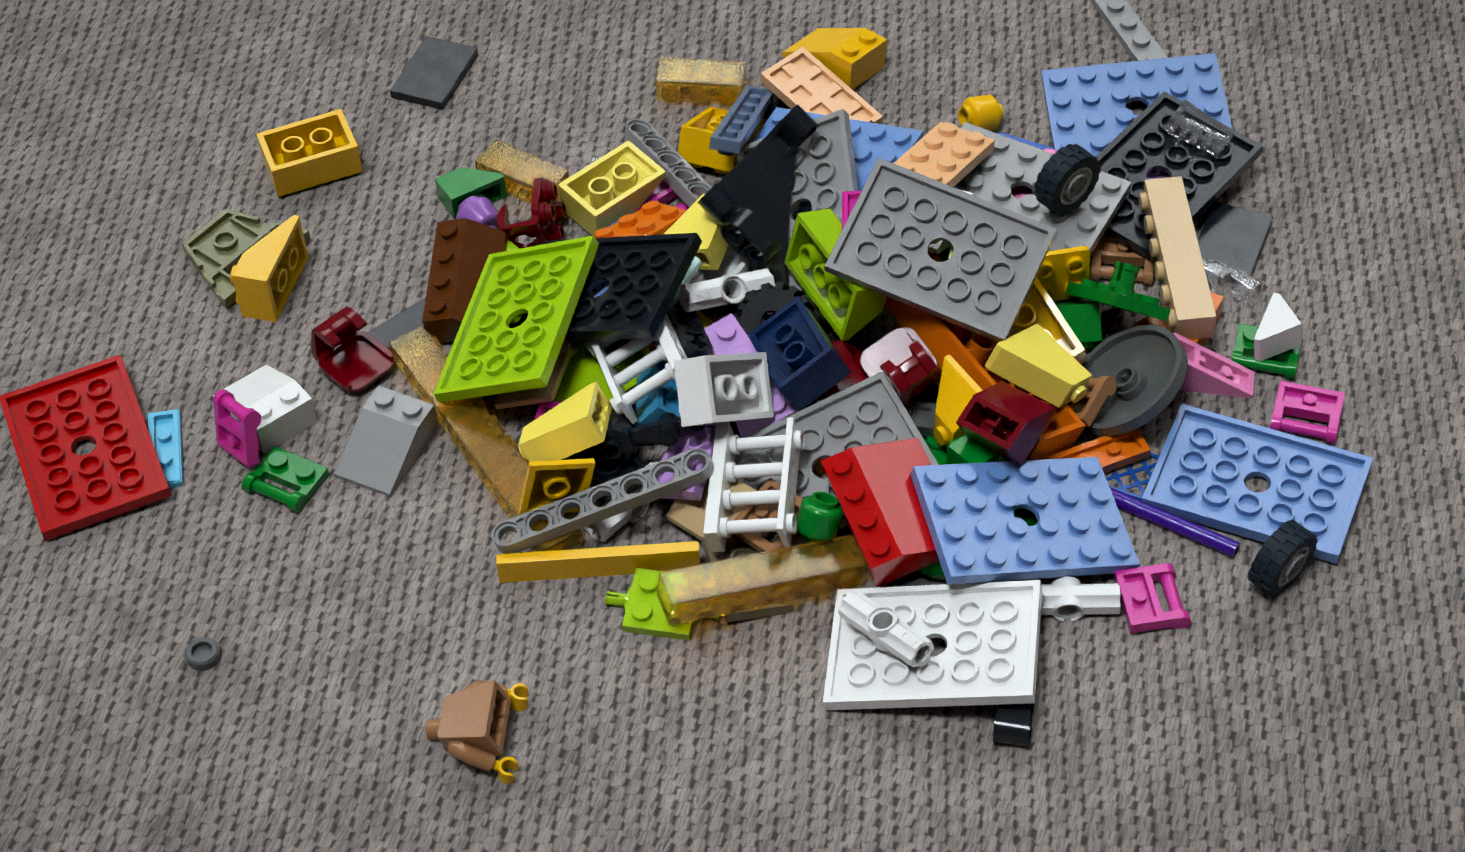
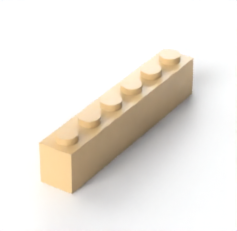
M1182 176L1147 179L1144 181V193H1139L1140 211H1145L1146 216H1144L1145 233L1151 234L1149 249L1151 257H1156L1157 260L1155 262L1156 280L1162 281V286H1160L1161 302L1163 305L1167 304L1170 309L1166 321L1167 328H1173V332L1189 340L1212 338L1215 332L1216 313Z

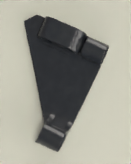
M798 104L719 183H716L697 202L721 226L720 232L724 240L754 270L768 268L769 272L774 276L775 283L787 282V266L784 262L788 251L790 201L797 148L817 129L815 127L817 123Z

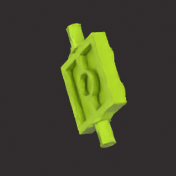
M636 568L632 586L627 594L607 591L605 596V605L625 607L622 623L623 632L690 641L693 627L699 617L719 620L721 614V606L701 604L700 595L703 587V578L700 576Z

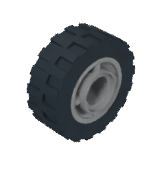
M1075 143L1074 145L1068 144L1066 147L1058 149L1045 162L1037 176V181L1034 185V195L1037 201L1057 215L1061 216L1071 213L1074 209L1080 207L1087 200L1090 193L1093 192L1101 172L1100 161Z
M1289 520L1282 524L1271 534L1260 551H1258L1250 566L1248 580L1273 598L1280 595L1306 568L1316 549V544L1318 543L1317 536L1295 520Z

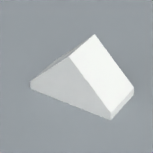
M1273 293L1254 338V357L1257 361H1263L1302 345L1301 322L1278 293Z

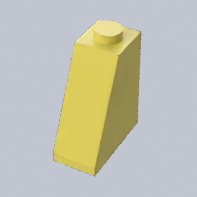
M702 194L664 234L697 233L702 240L695 255L702 262L698 270H718L729 244L721 235V226L697 203L705 195Z
M1038 323L997 343L985 364L989 371L1058 408L1071 401L1076 403L1081 400L1088 390L1085 386L1092 377V374Z
M593 382L523 427L518 447L525 460H561L604 442L612 406L598 383Z

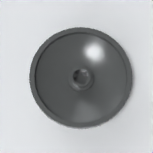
M1156 325L1131 327L1104 340L1086 356V362L1081 365L1092 374V378H1100L1103 375L1113 376L1117 381V389L1113 395L1107 396L1091 426H1085L1084 430L1098 436L1124 434L1148 423L1170 404L1183 384L1188 365L1186 350L1170 330Z

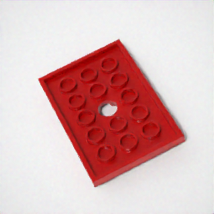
M121 354L0 396L2 410L45 541L172 496ZM89 439L91 443L96 444L95 449L89 454L76 455L73 453L77 449V443L82 440Z

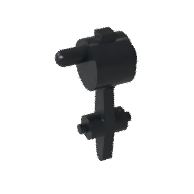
M667 412L660 416L659 421L633 428L631 423L623 416L610 414L604 442L588 448V451L593 454L598 462L607 466H617L625 463L630 458L635 444L660 441L665 446H673L680 437L701 431L705 428V425L682 427L681 418L677 417L674 413Z

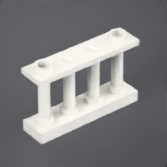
M667 313L654 338L633 339L609 354L607 347L619 339L587 340L585 342L591 354L595 358L597 357L613 398L610 399L612 407L618 415L625 414L632 424L638 421L632 404L673 379L675 381L674 360L687 358ZM654 341L660 342L656 345L657 349L621 372H617L615 368L617 364ZM662 360L669 361L665 364V369L626 393L623 385Z
M794 417L787 418L786 435L739 438L738 435H734L729 422L716 423L712 455L714 471L709 480L703 531L711 552H724L726 538H730L731 534L777 531L783 547H791L792 534L797 532V518L794 513L799 455L800 450L805 448L803 430H798ZM784 448L783 462L736 465L735 456L739 455L740 451ZM781 476L780 490L733 493V490L730 489L731 482H736L737 478ZM779 503L777 518L732 521L729 519V510H733L734 506Z

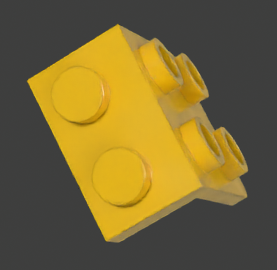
M1087 246L1048 251L1037 274V278L1053 301L1078 298L1077 296L1066 294V289L1069 281L1081 284L1082 278L1089 280V248Z

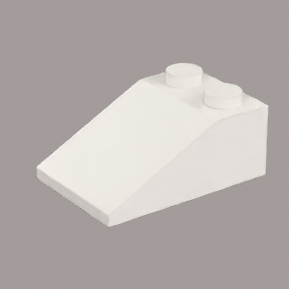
M766 352L705 355L674 360L682 427L774 417Z
M268 365L259 368L224 388L232 393L235 400L246 408H253L261 414V423L256 429L261 443L260 450L263 454L318 422L312 398L294 379ZM230 413L232 417L239 421V418Z

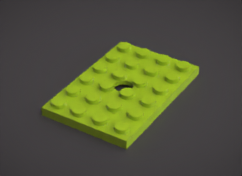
M593 235L488 255L433 393L439 403L547 387L599 246L598 241ZM523 313H528L527 319L521 325L509 328V324L518 322L522 318Z

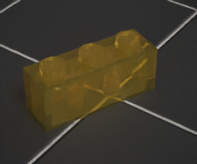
M660 57L655 79L657 101L733 105L747 84L746 62Z
M494 140L475 160L477 170L502 173L505 178L506 192L511 196L531 204L534 179L544 177L549 179V181H555L558 189L557 200L561 202L558 184L569 178V172L559 165H554L498 140Z

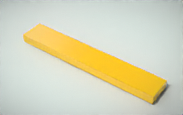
M699 541L496 555L500 583L635 574L636 568L663 572L701 570Z

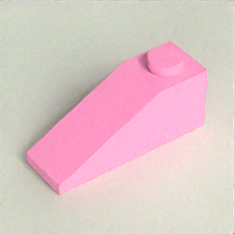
M1175 332L1173 333L1186 350L1188 360L1186 376L1180 390L1243 398L1253 397L1254 371Z

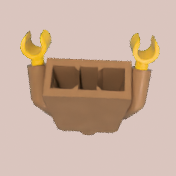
M495 680L488 682L474 681L462 691L445 697L440 718L431 719L426 722V735L431 741L439 740L452 757L487 772H490L491 769L498 771V779L505 784L515 782V776L504 770L512 769L518 771L516 759L504 757L499 761L495 758L502 755L510 707L519 712L528 708L529 700L526 698L528 697V688L522 683L515 684L511 689H507L506 685L498 684Z

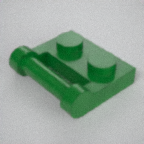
M1239 323L1232 361L1251 370L1285 375V379L1294 380L1300 346L1263 361H1257L1254 357V338L1259 326Z
M274 446L252 473L245 475L241 487L243 491L251 494L257 492L287 505V508L293 512L300 513L327 479L329 471L325 466ZM264 480H271L275 483L288 487L297 492L290 493L281 488L264 482Z

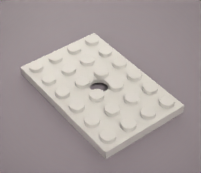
M1041 580L837 589L823 696L825 710L1035 703L1043 589ZM850 591H859L878 605L893 608L900 620L929 640L931 638L944 639L947 647L941 654L930 656V659L922 667L916 666L913 668L893 653L878 650L874 645L873 639L841 618L838 609L842 603V598Z

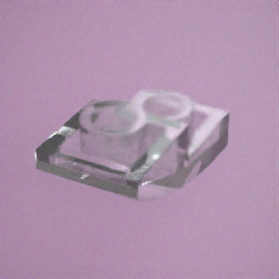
M1202 258L1211 292L1221 296L1228 292L1236 302H1242L1250 309L1259 303L1262 282L1233 266Z

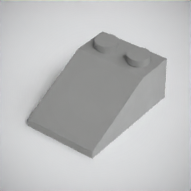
M378 385L360 411L334 472V477L391 497L439 429L434 404Z

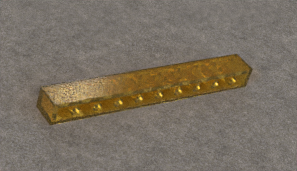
M423 326L389 341L390 349L394 356V363L422 401L434 404L437 422L508 518L518 516L529 460H525L518 453L514 439L510 435L505 436L498 418L494 414L490 416L487 412L482 397L438 402L433 393L448 355L445 356L442 353L438 339L434 335L430 336ZM564 513L563 518L568 519L566 513ZM539 520L535 522L532 530L542 531L549 522L547 520ZM581 529L533 546L531 549L534 552L581 549L580 538L583 537Z

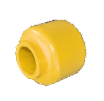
M988 94L968 97L958 109V120L961 126L964 122L989 131L998 129L1004 116L1002 105L998 103L995 97Z

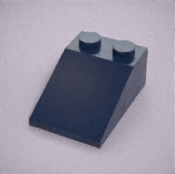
M799 296L748 334L756 351L766 352L769 374L779 391L798 411L814 402L819 396L851 373L836 347Z

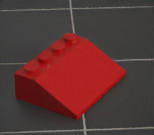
M918 438L852 447L821 460L830 488L838 499V503L843 510V516L876 587L939 561L910 476L914 466L931 465Z

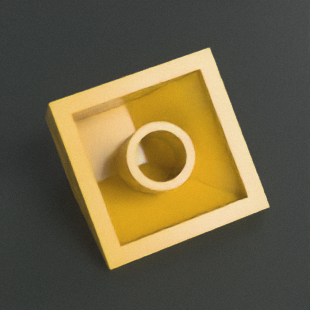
M950 354L945 356L935 409V428H933L936 441L948 448L953 439L965 435L956 424V421L973 395L982 391Z
M594 458L529 461L518 509L519 515L589 489L595 467ZM570 508L565 513L580 512V509Z

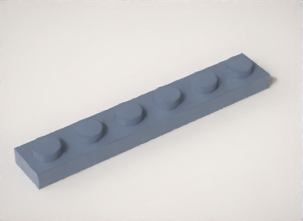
M746 85L712 134L709 149L718 150L719 154L727 156L739 154L772 104L774 93L769 89Z

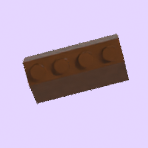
M468 218L437 222L422 323L436 343L455 340L488 255L506 251L508 239L506 232Z

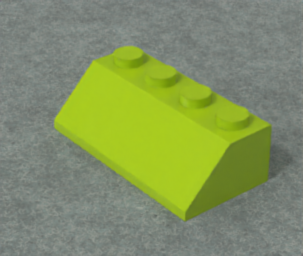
M831 209L798 213L784 263L811 300L819 307L818 309L842 341L849 340L883 311L887 296L825 271V264L842 232V222Z

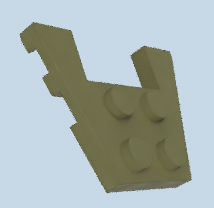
M224 209L185 240L182 246L185 254L224 307L228 308L236 301V291L234 284L230 280L232 267L237 265L246 250L282 223L276 221L273 224L261 222L259 217ZM302 228L305 242L307 243L311 239L309 230Z

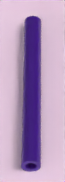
M1110 487L1116 505L1120 510L1234 558L1239 550L1240 543Z

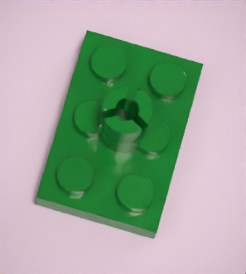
M1116 261L1109 285L1082 278L1081 284L1068 282L1066 294L1164 321L1168 319L1170 309L1159 306L1160 299L1134 293V285L1140 267Z

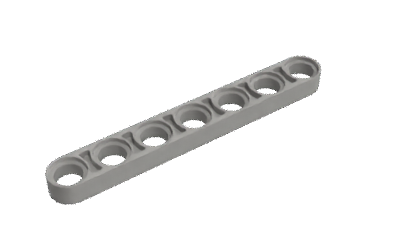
M639 119L627 122L625 140H629L666 171L667 176L663 180L689 208L702 194H706L712 188L650 123Z
M700 448L691 449L502 521L493 529L492 539L501 553H518L704 482L713 474L714 464L706 450ZM696 460L706 461L704 468L699 471H691L689 469L690 465ZM665 472H673L675 474L674 478L667 483L658 482L659 476ZM633 484L643 485L640 493L636 495H628L626 493L627 489ZM602 496L612 497L611 502L605 507L595 506L598 498ZM568 509H580L579 514L575 518H563L564 513ZM539 520H547L549 522L542 531L532 530L535 522ZM507 532L517 533L516 538L512 542H501L502 536Z

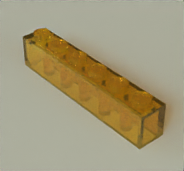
M847 535L836 537L826 542L816 541L791 546L790 548H781L660 572L657 597L669 626L680 623L687 624L699 619L714 616L722 617L729 613L743 610H755L762 606L777 603L786 604L792 600L807 597H819L823 594L837 592V589L859 587L862 585L866 563L853 536Z

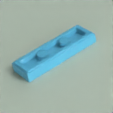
M180 409L148 413V432L168 487L183 486Z

